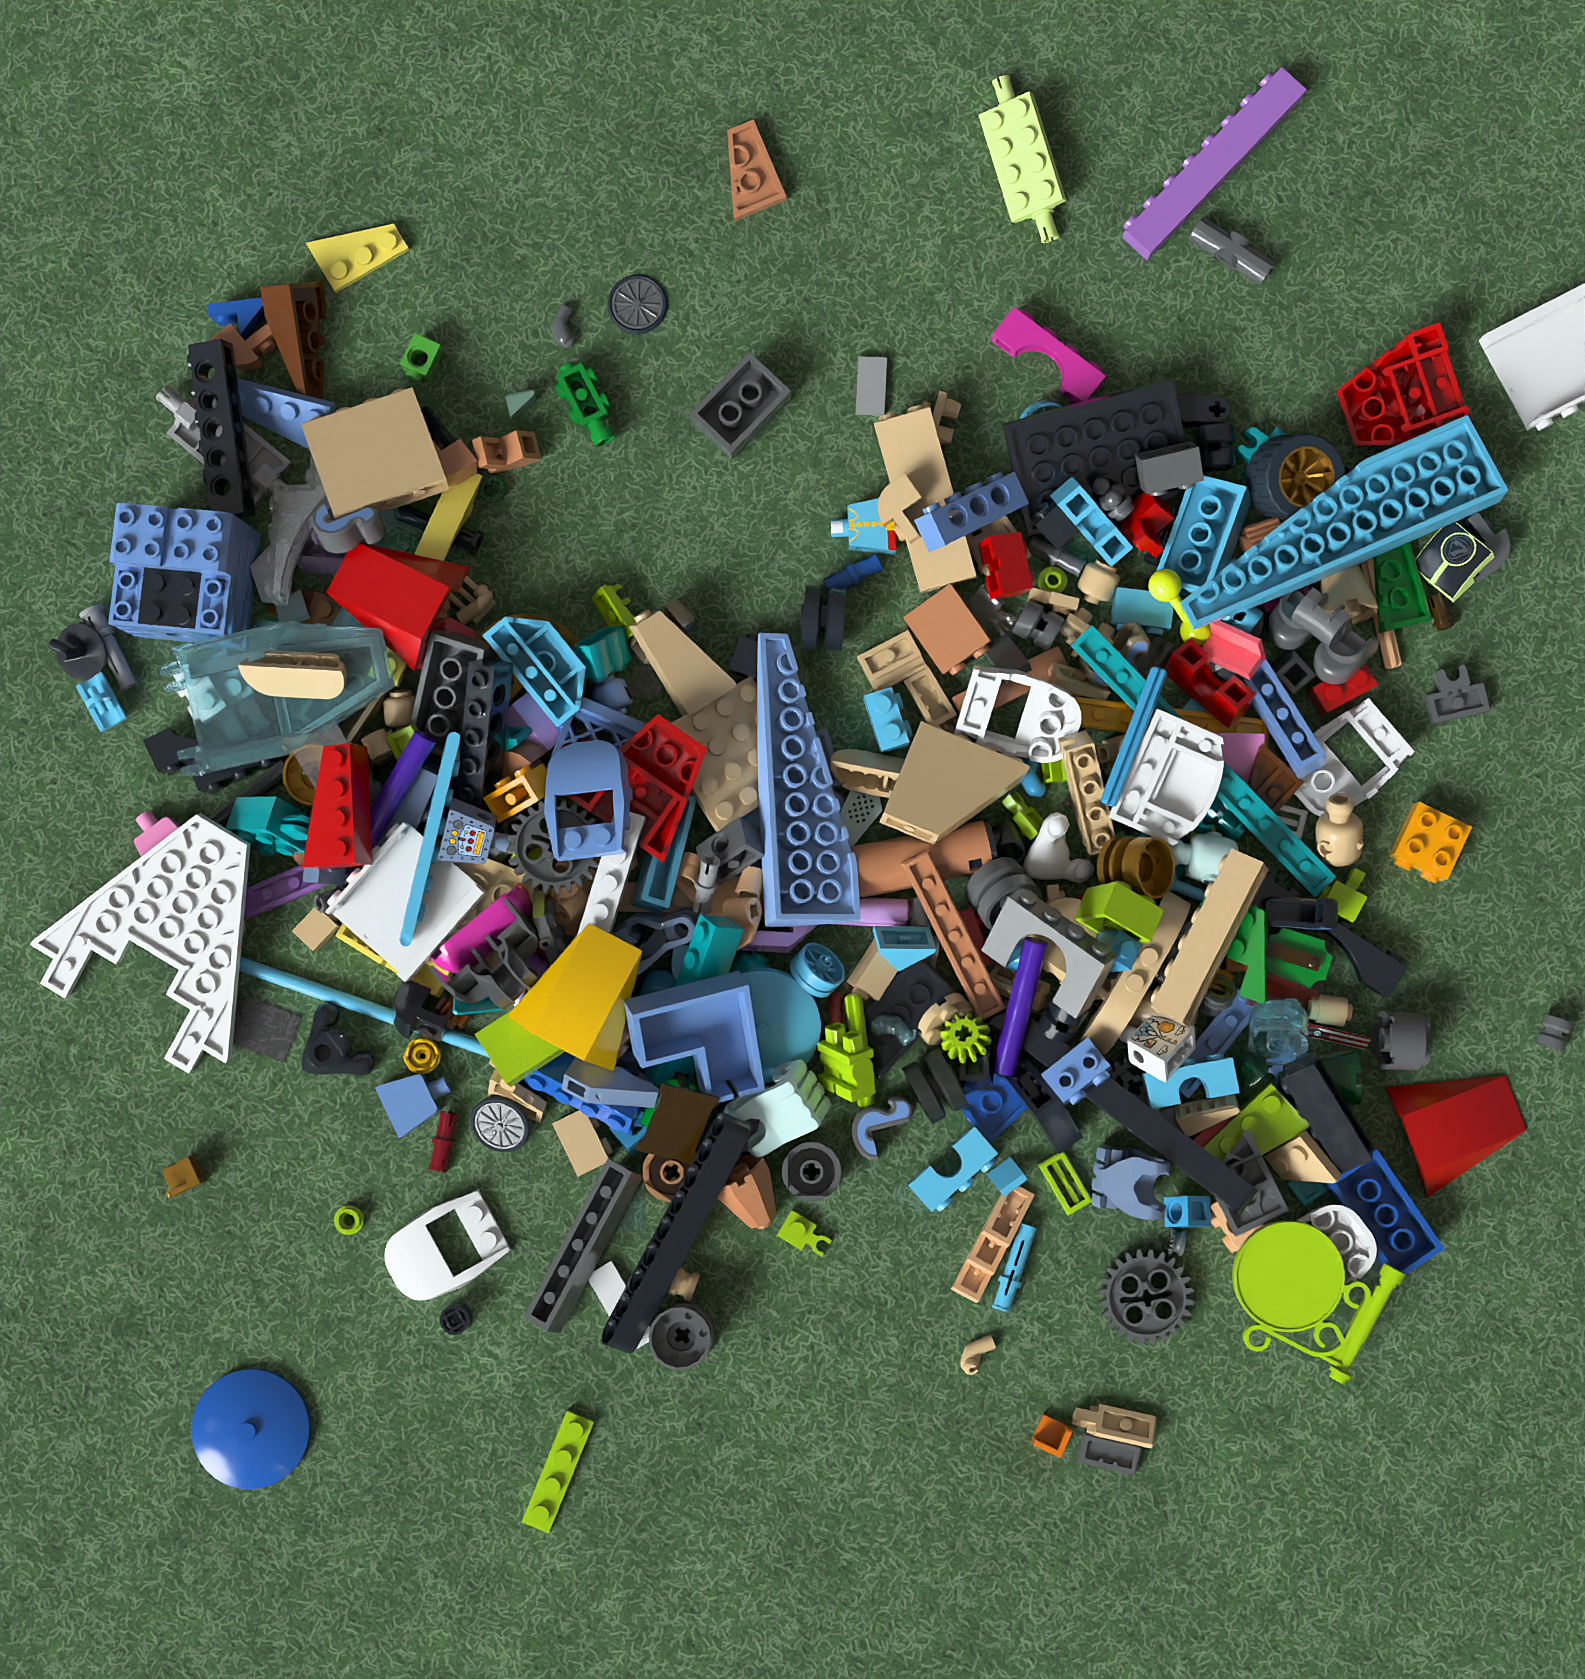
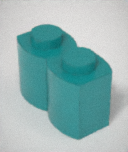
M623 626L602 628L594 632L590 637L573 645L575 654L586 666L585 680L591 679L592 683L604 681L609 678L608 674L611 672L625 669V664L632 659Z

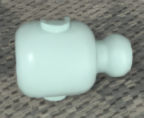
M1218 832L1197 834L1192 837L1189 844L1183 843L1179 839L1177 840L1178 843L1174 846L1169 844L1173 852L1175 866L1184 864L1186 874L1190 878L1201 880L1202 882H1215L1220 872L1218 871V866L1222 857L1228 855L1231 848L1239 851L1235 841L1222 837Z

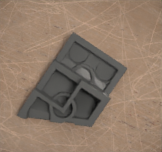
M1249 1129L1244 1131L1241 1138L1223 1158L1222 1163L1255 1187L1258 1192L1241 1215L1216 1198L1235 1237L1289 1212Z

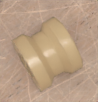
M680 1267L672 1281L668 1294L672 1296L681 1295L684 1300L690 1302L700 1274L696 1272L692 1274L687 1273L684 1268Z

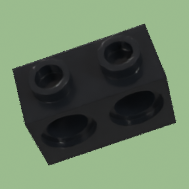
M990 1023L982 1024L988 1025L990 1029L987 1036L990 1037L991 1044L984 1046L987 1051L986 1055L976 1053V1062H973L969 1056L964 1064L960 1063L959 1081L964 1091L993 1090L994 1033ZM966 1034L965 1039H961V1041L965 1042L967 1037H971L970 1034Z

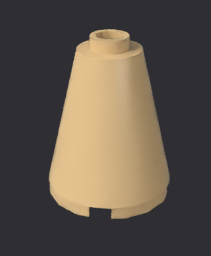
M1358 564L1320 581V593L1326 592L1329 595L1327 603L1322 607L1328 613L1332 614L1340 605H1344L1345 611L1351 615L1352 624L1363 622L1376 615L1378 603Z

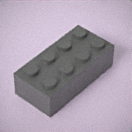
M440 629L430 633L410 725L416 724L419 731L435 739L436 743L431 753L443 756L447 735L450 732L458 733L460 741L455 760H460L469 662L486 657L494 658L495 650L488 642L447 629Z

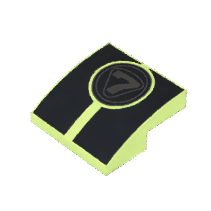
M1453 522L1442 527L1417 556L1415 562L1419 575L1454 602L1474 583L1473 577L1494 558V554L1458 523Z

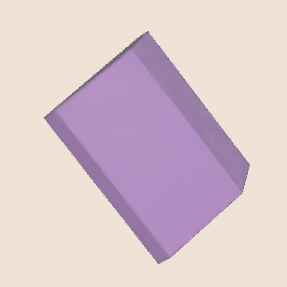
M529 692L509 707L507 726L532 727V734L523 741L535 743L545 752L555 746L560 732Z

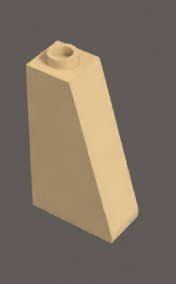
M647 609L634 617L636 622L630 625L629 628L681 716L686 714L691 716L737 686L735 681L661 611L650 612Z

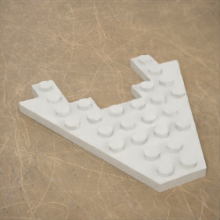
M196 814L31 942V946L53 958L40 984L63 998H67L73 991L93 951L118 964L121 962L130 943L134 942L179 970L166 995L190 1009L164 1059L188 1074L194 1070L204 1051L224 1063L230 1061L232 1057L251 843L203 814Z

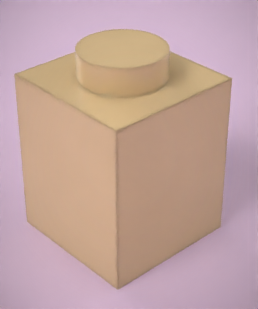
M314 907L292 932L312 951L318 952L339 930L341 925L337 922L338 918L326 912L320 913V910L318 911Z

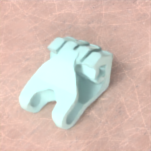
M802 1059L787 1061L774 1068L772 1079L776 1085L765 1086V1091L742 1097L737 1096L726 1105L724 1113L743 1121L750 1118L760 1120L757 1132L749 1138L747 1143L748 1151L752 1156L757 1158L765 1156L784 1143L817 1129L822 1124L826 1113L831 1107L829 1098L824 1095L825 1090L819 1082L816 1083L817 1078L811 1070L807 1071V1066Z

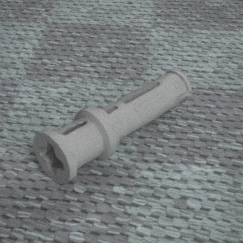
M103 604L91 606L83 610L79 616L86 621L87 625L95 628L103 637L108 652L107 663L117 680L120 690L125 691L137 685L138 682L114 637L116 634L114 626L108 624V620L103 612L105 609Z

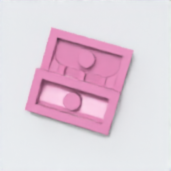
M1214 733L1223 737L1224 744H1221L1224 762L1248 784L1258 748L1261 744H1264L1265 734Z

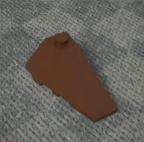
M323 281L261 287V303L264 308L265 318L298 394L323 399L324 363L318 358V351L321 345H325V336L319 334L320 319H326Z

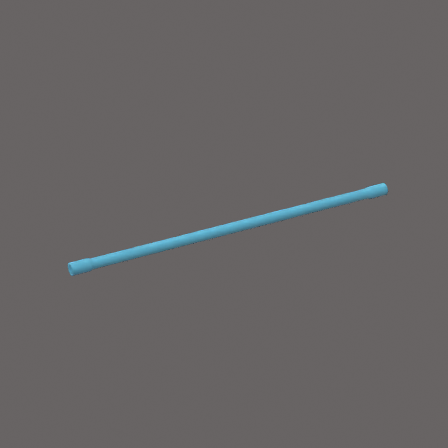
M240 956L239 972L394 1025L392 1008ZM446 1028V1034L442 1039L443 1042L489 1057L476 1037Z

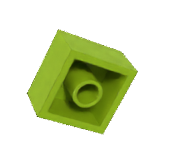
M1115 881L1087 888L1074 920L1098 934L1104 931L1120 930L1138 942L1146 943L1152 941L1164 910L1155 905V901L1152 898L1133 892L1131 886L1127 883Z

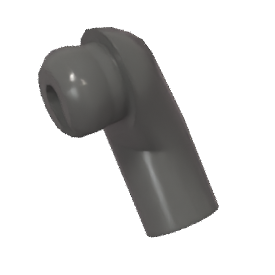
M560 305L550 329L555 343L565 348H571L575 343V336L570 334L567 324L573 314V310L565 305Z

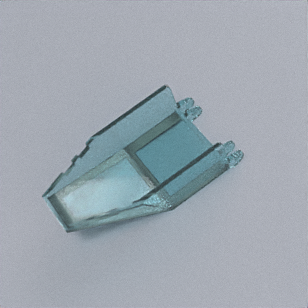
M297 621L280 622L175 646L172 648V651L178 661L160 668L162 676H172L183 672L185 678L163 685L164 692L168 693L182 691L187 688L198 746L177 752L178 759L194 757L197 763L181 768V775L199 776L291 754L294 750L308 744L395 687L382 629L355 626L337 627L316 623V625L302 624ZM265 651L331 653L338 655L340 661L345 664L347 679L342 692L332 699L269 696L252 688L241 675L238 665L247 658L249 662L266 657Z

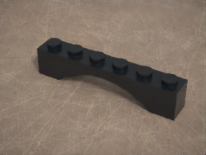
M1267 872L1251 905L1265 909L1266 898L1269 896L1303 898V895L1291 887H1288L1287 890L1277 884L1279 880ZM1341 919L1337 920V927L1335 929L1321 930L1332 938L1345 952L1355 970L1358 982L1383 998L1390 997L1408 968L1401 964L1403 960L1401 957L1389 950L1384 953L1376 948L1378 943L1366 935L1359 937L1351 932L1353 927Z

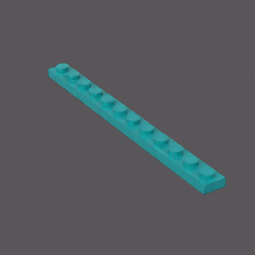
M1090 625L1070 646L1135 711L1146 680ZM1159 695L1150 721L1156 709L1184 720ZM1224 762L1222 778L1216 796L1289 872L1316 897L1336 876Z

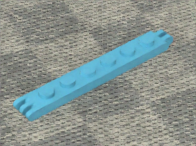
M450 732L447 735L399 937L402 946H409L411 944L416 922L423 921L426 905L421 904L423 892L429 893L433 876L428 875L430 863L436 865L440 847H436L435 842L437 835L443 836L447 818H442L444 806L450 807L453 789L448 787L451 777L457 778L460 761L455 760L460 741V735L456 732Z

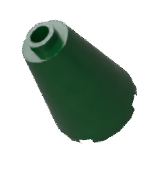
M1344 1047L1318 1055L1347 1104L1359 1105L1362 1100V1083L1359 1084L1358 1074H1361V1065L1357 1049L1354 1047ZM1283 1071L1278 1072V1083L1280 1089H1283L1280 1082V1078H1282Z

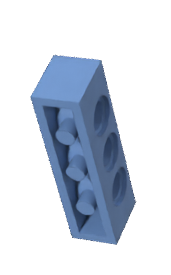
M998 472L986 478L988 484L984 486L980 481L965 488L967 494L964 496L957 492L945 498L946 505L942 507L937 502L922 509L925 515L914 521L928 551L931 552L1029 504L1015 472L1003 476L1002 472Z

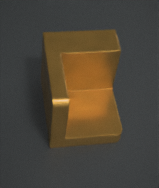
M194 1155L177 1161L178 1163L163 1169L162 1173L170 1188V1191L166 1192L168 1198L177 1196L206 1182Z

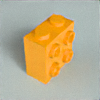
M1416 802L1412 805L1389 856L1395 859V865L1403 869L1410 870L1413 867L1421 871L1420 876L1430 882L1437 883L1438 880H1448L1472 826L1421 802Z

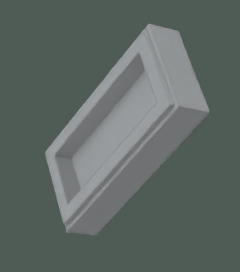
M858 356L855 415H884L887 358Z

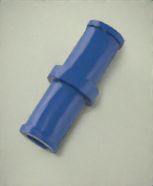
M874 553L853 565L851 563L845 565V569L827 578L825 577L823 580L828 590L831 587L846 588L852 584H855V586L860 584V580L878 571H882L883 568Z

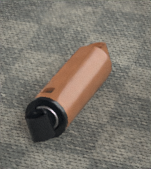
M989 819L964 823L934 845L914 836L905 835L850 846L857 860L859 898L913 888L901 863L926 850L929 851L943 881L972 876L981 866L1001 857H1011L1018 860L1022 857L1025 850L1019 828L1014 822L1003 821L991 828Z

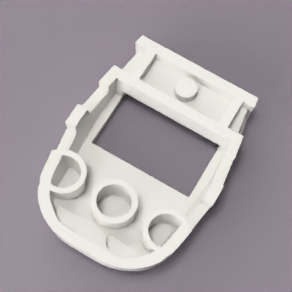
M974 666L954 734L958 735L962 732L975 738L976 744L991 746L1007 757L1030 758L1031 761L1041 763L1055 762L1062 759L1057 738L1078 733L1081 724V711L1071 693L1051 682L1020 670ZM1002 679L1031 686L1015 738L986 731Z
M1368 698L1363 703L1322 726L1313 734L1326 754L1325 765L1302 777L1301 779L1304 783L1294 794L1308 810L1318 816L1328 812L1326 810V801L1331 795L1336 793L1349 795L1354 802V806L1375 795L1379 788L1396 773L1397 767L1408 755L1411 756L1415 751ZM1347 722L1355 728L1386 765L1362 786L1324 743L1325 740Z
M477 1189L467 1195L453 1198L428 1208L397 1230L390 1237L386 1245L385 1263L395 1284L403 1294L415 1300H430L470 1283L501 1257L511 1252L512 1249L481 1192ZM453 1209L458 1214L483 1260L455 1277L426 1224Z
M1324 1205L1296 1220L1317 1228L1334 1243L1344 1264L1345 1283L1357 1278L1361 1279L1374 1263L1377 1253L1375 1239L1360 1217L1350 1208L1341 1205Z

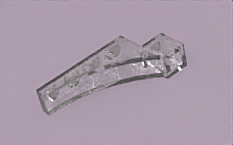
M310 457V468H307L305 473L307 484L274 485V496L270 497V511L273 517L272 523L268 525V537L271 541V550L267 551L266 554L269 578L265 579L264 588L266 595L276 606H288L290 584L295 566L304 545L314 530L311 523L314 511L323 503H325L328 511L331 509L313 457Z

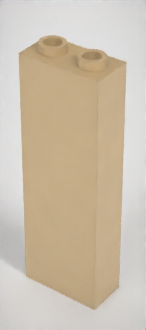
M917 405L908 408L907 414L896 417L895 413L880 416L879 422L874 423L890 483L905 473L923 499L904 513L920 536L912 544L906 538L920 593L923 594L944 588L950 583L954 585L977 578L966 536L929 552L914 521L925 515L922 509L937 502L942 507L946 505L944 499L954 494L930 407L924 408L923 405Z

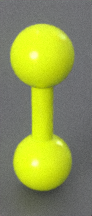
M1171 569L1156 571L1150 577L1148 584L1151 595L1158 601H1169L1183 621L1180 626V636L1184 642L1191 638L1199 646H1203L1212 634L1210 624L1193 630L1180 605L1183 600L1179 596L1182 588L1179 575Z

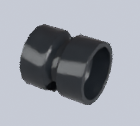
M1210 424L1196 429L1197 446L1202 448L1200 459L1203 472L1213 470L1226 471L1236 467L1235 450L1231 448V445L1235 442L1233 425Z
M1056 991L1049 1006L1046 1007L1039 1018L1038 1025L1042 1033L1049 1039L1059 1043H1068L1072 1040L1080 1024L1088 1015L1090 1008L1075 1019L1052 1002L1057 993Z

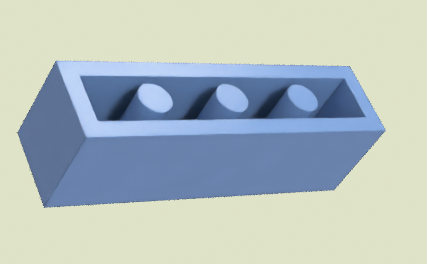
M1267 660L1263 661L1251 680L1240 676V680L1256 693L1252 705L1298 779L1323 767L1326 758L1325 752Z

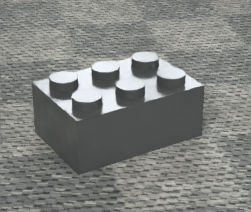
M749 352L689 413L690 421L727 457L733 460L790 402L791 390Z

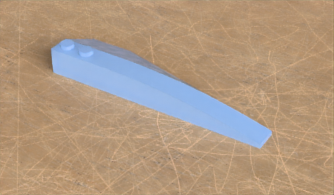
M779 633L758 634L757 753L760 837L765 853L762 857L765 927H796L860 921L857 860L849 845L848 839L850 837L847 827L843 825L839 812L841 810L838 798L835 799L831 786L833 781L819 737L817 738L813 725L815 722L812 712H809L807 707L805 689L803 684H800L797 674L798 666L788 634Z

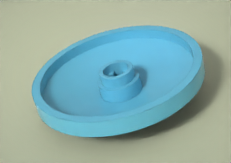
M752 968L740 973L749 985L764 1083L774 1082L772 1079L774 1068L787 1061L802 1059L807 1064L818 1046L817 1042L820 1039V1013L813 995L803 990L792 975L772 968Z

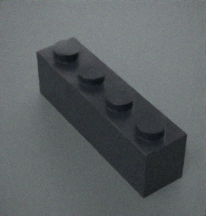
M1316 1051L1283 1065L1280 1082L1284 1091L1287 1094L1291 1093L1296 1101L1295 1107L1301 1118L1306 1117L1310 1124V1132L1316 1142L1320 1141L1325 1148L1324 1153L1342 1174L1372 1161L1373 1145Z

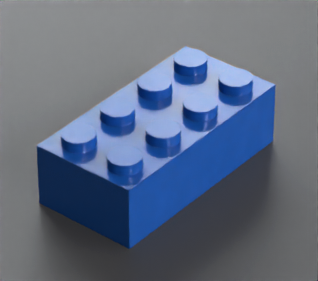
M1373 1148L1372 1161L1342 1173V1176L1335 1183H1323L1337 1205L1353 1210L1370 1230L1377 1247L1375 1261L1380 1268L1386 1263L1407 1275L1445 1249L1377 1149Z

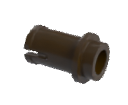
M1442 593L1426 598L1434 620L1432 626L1436 627L1438 632L1453 627V621L1455 620L1454 616L1451 617L1445 595Z

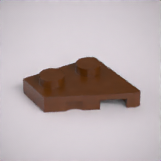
M1261 744L1258 748L1247 785L1276 814L1304 781L1298 779L1296 774L1264 744Z

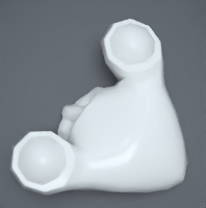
M1059 812L1051 813L1043 821L1040 832L1028 849V854L1023 864V868L1029 877L1039 880L1066 879L1081 883L1087 881L1093 875L1094 865L1089 859L1078 858L1072 861L1069 859L1070 851L1066 842L1069 822L1065 815Z

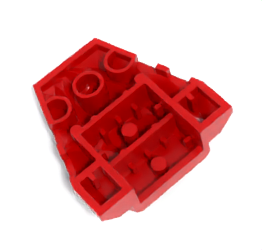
M1440 322L1409 333L1395 346L1387 350L1373 363L1336 390L1354 445L1402 444L1468 415L1473 424L1468 405H1464L1447 354L1449 348Z

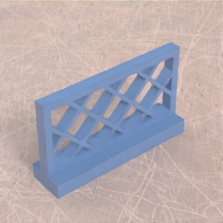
M582 697L581 709L563 723L550 760L561 747L571 743H578V740L589 736L592 741L598 740L595 734L602 731L610 733L614 741L613 745L620 749L646 724ZM572 718L582 721L588 732L575 737L570 727ZM567 734L569 739L564 741Z

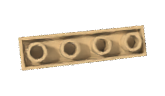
M1086 730L1057 739L1082 844L1086 846L1088 854L1093 855L1100 853L1104 843L1108 839L1115 837L1112 820L1108 817L1109 807L1101 802L1104 785L1095 745Z

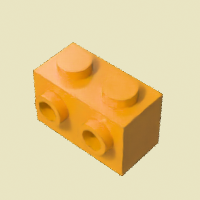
M528 764L514 773L516 779L511 780L508 776L494 784L496 790L483 798L492 814L497 816L496 821L498 823L545 797L547 770L543 764L533 769Z

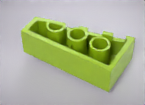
M1265 1083L1239 1107L1240 1112L1234 1115V1118L1202 1148L1222 1162L1226 1154L1241 1138L1244 1131L1249 1129L1261 1155L1309 1129L1310 1124L1300 1117L1297 1110L1271 1083Z

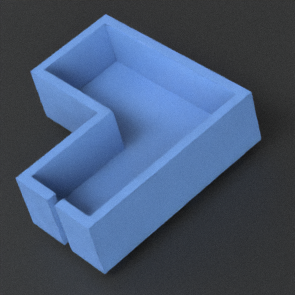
M739 971L624 1000L632 1051L641 1068L693 1055L699 1091L719 1096L718 1103L734 1099L733 1093L726 1083V1080L729 1079L739 1097L765 1091L749 985Z

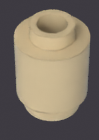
M1324 994L1310 996L1307 1018L1314 1020L1315 1023L1344 1026L1346 1021L1351 1020L1353 1006L1348 1004L1347 997Z

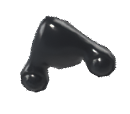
M330 1002L320 1004L314 1012L312 1027L302 1054V1070L318 1075L352 1074L362 1077L370 1074L375 1068V1057L369 1051H359L352 1056L349 1055L350 1048L347 1036L341 1034L335 1028H331L339 1019L340 1011L338 1007Z

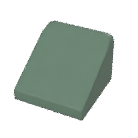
M526 390L506 396L512 422H515L537 401L534 390Z

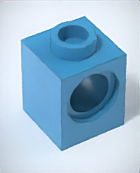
M1210 1196L1164 1197V1204L1166 1205L1165 1227L1191 1228L1211 1226Z

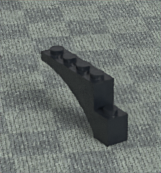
M167 728L143 740L157 772L167 773L168 776L183 771L185 769L183 765L186 764L197 789L204 793L208 791L209 795L225 788L224 783L232 779L235 782L245 780L252 775L250 771L260 766L262 770L268 769L278 763L277 758L285 754L289 757L294 750L309 744L307 740L290 751L210 769L207 753L242 745H220L199 742L181 737L171 728Z

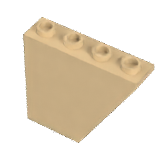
M921 721L880 823L934 845L1022 782L1030 766L1024 764L1018 757H1007L997 753L996 749L991 746H980L971 742L969 738L962 734H951L935 723H924Z

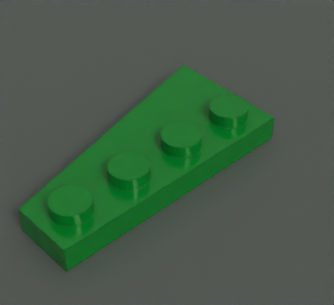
M1410 542L1373 557L1379 633L1431 621V613Z

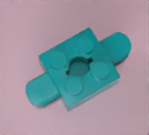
M276 796L236 797L226 829L256 846V851L261 854L273 856L274 853H281L293 856L294 853H305L311 817Z

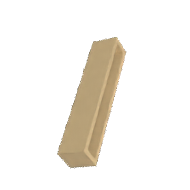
M1232 848L1228 855L1222 857L1218 866V871L1220 872L1215 882L1211 881L1205 891L1206 899L1202 907H1198L1195 910L1191 920L1193 925L1189 933H1185L1178 944L1179 952L1175 960H1171L1168 963L1164 973L1166 978L1162 986H1158L1152 994L1151 1008L1158 1014L1189 1028L1269 870L1264 862Z

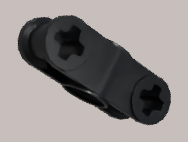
M1176 393L1182 427L1183 424L1184 427L1189 428L1210 424H1223L1229 416L1230 405L1222 397ZM1212 407H1216L1217 412L1220 413L1218 418L1214 417L1213 412H1210Z

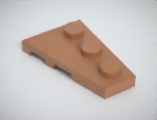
M754 119L727 130L735 222L787 200V196Z

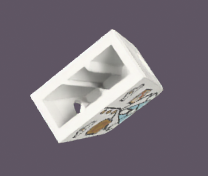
M1154 1016L1148 1017L1139 1028L1127 1024L1119 1036L1121 1041L1128 1043L1130 1062L1163 1082H1167L1196 1049L1194 1026L1190 1025L1187 1028L1175 1021Z

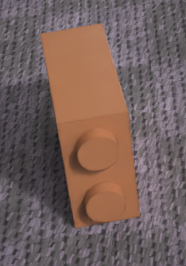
M951 583L903 617L943 675L949 672L952 676L956 675L966 667L964 663L972 656L976 659L980 658L990 650L988 645L993 642L956 587Z

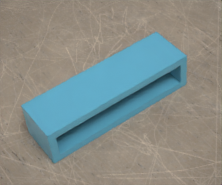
M689 795L664 863L645 851L631 905L655 913L669 909L696 804L694 796Z

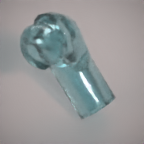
M881 1015L876 1017L871 1023V1030L874 1034H895L903 1046L915 1038L898 1016Z

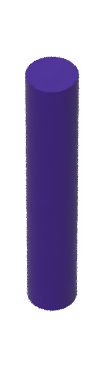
M415 730L370 808L372 850L376 847L436 743L435 739L422 731Z
M1025 937L992 1065V1070L1002 1075H1015L1048 946L1046 941L1039 938Z

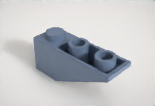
M575 1057L565 1072L561 1090L586 1103L649 1108L656 1106L660 1089L655 1087L653 1083L630 1074L621 1066H615V1070L611 1071Z

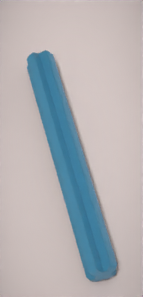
M1152 667L1150 669L1102 794L1101 802L1108 806L1116 807L1167 677V671L1159 667Z

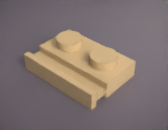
M909 630L857 656V660L872 685L874 692L892 687L928 667Z

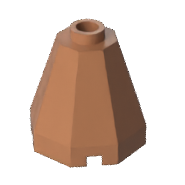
M749 1154L738 1158L740 1164L733 1167L717 1198L750 1228L764 1229L773 1223V1218L777 1215L770 1170L763 1156L757 1158Z

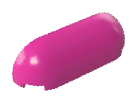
M520 882L507 894L504 893L445 942L436 953L430 956L432 961L445 971L458 973L467 964L475 967L480 963L471 952L473 947L481 952L485 958L492 953L494 949L485 936L488 934L495 940L501 941L497 937L516 920V917L503 902L505 898L521 909L528 918L530 916L531 899L523 884Z

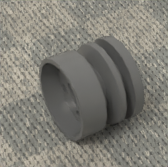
M688 1301L677 1302L663 1310L652 1323L648 1335L650 1350L655 1359L667 1368L674 1370L690 1369L699 1364L713 1347L716 1337L715 1323L709 1312L702 1306ZM679 1327L682 1330L686 1328L690 1330L688 1335L689 1341L686 1338L682 1340L678 1338L677 1335L680 1333Z

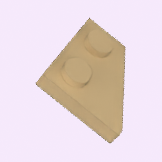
M494 1070L490 1078L487 1098H508L517 1103L525 1111L528 1118L541 1123L546 1111L547 1102L518 1083L509 1087L498 1070Z

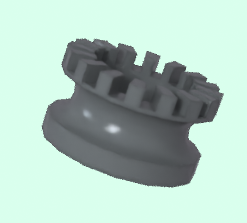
M1170 1228V1236L1168 1238L1171 1240H1167L1170 1244L1167 1243L1166 1253L1176 1252L1178 1256H1182L1186 1243V1230L1176 1232L1175 1228Z

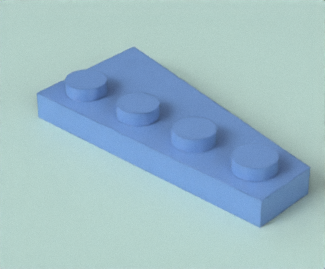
M237 378L242 416L309 450L310 448L301 424L316 416L324 417L335 413L334 402Z

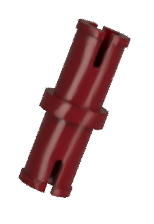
M440 1111L436 1136L432 1137L434 1147L429 1165L430 1170L440 1172V1170L441 1172L448 1171L451 1148L455 1147L456 1140L453 1138L459 1116L457 1113Z

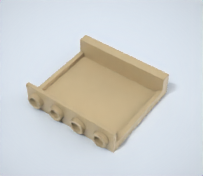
M412 387L397 389L390 395L381 398H370L364 401L363 404L351 408L343 407L333 414L324 417L316 416L301 424L335 519L366 506L375 507L379 510V513L449 490L445 473Z

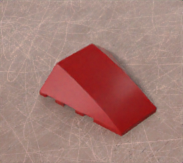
M360 542L354 549L347 552L326 593L373 635H380L381 642L416 672L427 650L428 644L424 642L450 592L458 593L470 567Z
M657 715L620 748V751L626 759L629 772L627 777L629 787L632 789L633 801H630L629 812L647 818L639 846L664 863L707 748L660 715ZM613 789L566 795L605 823H612L614 816Z
M1505 1075L1385 1087L1395 1115H1400L1418 1162L1420 1169L1416 1170L1426 1198L1526 1131Z

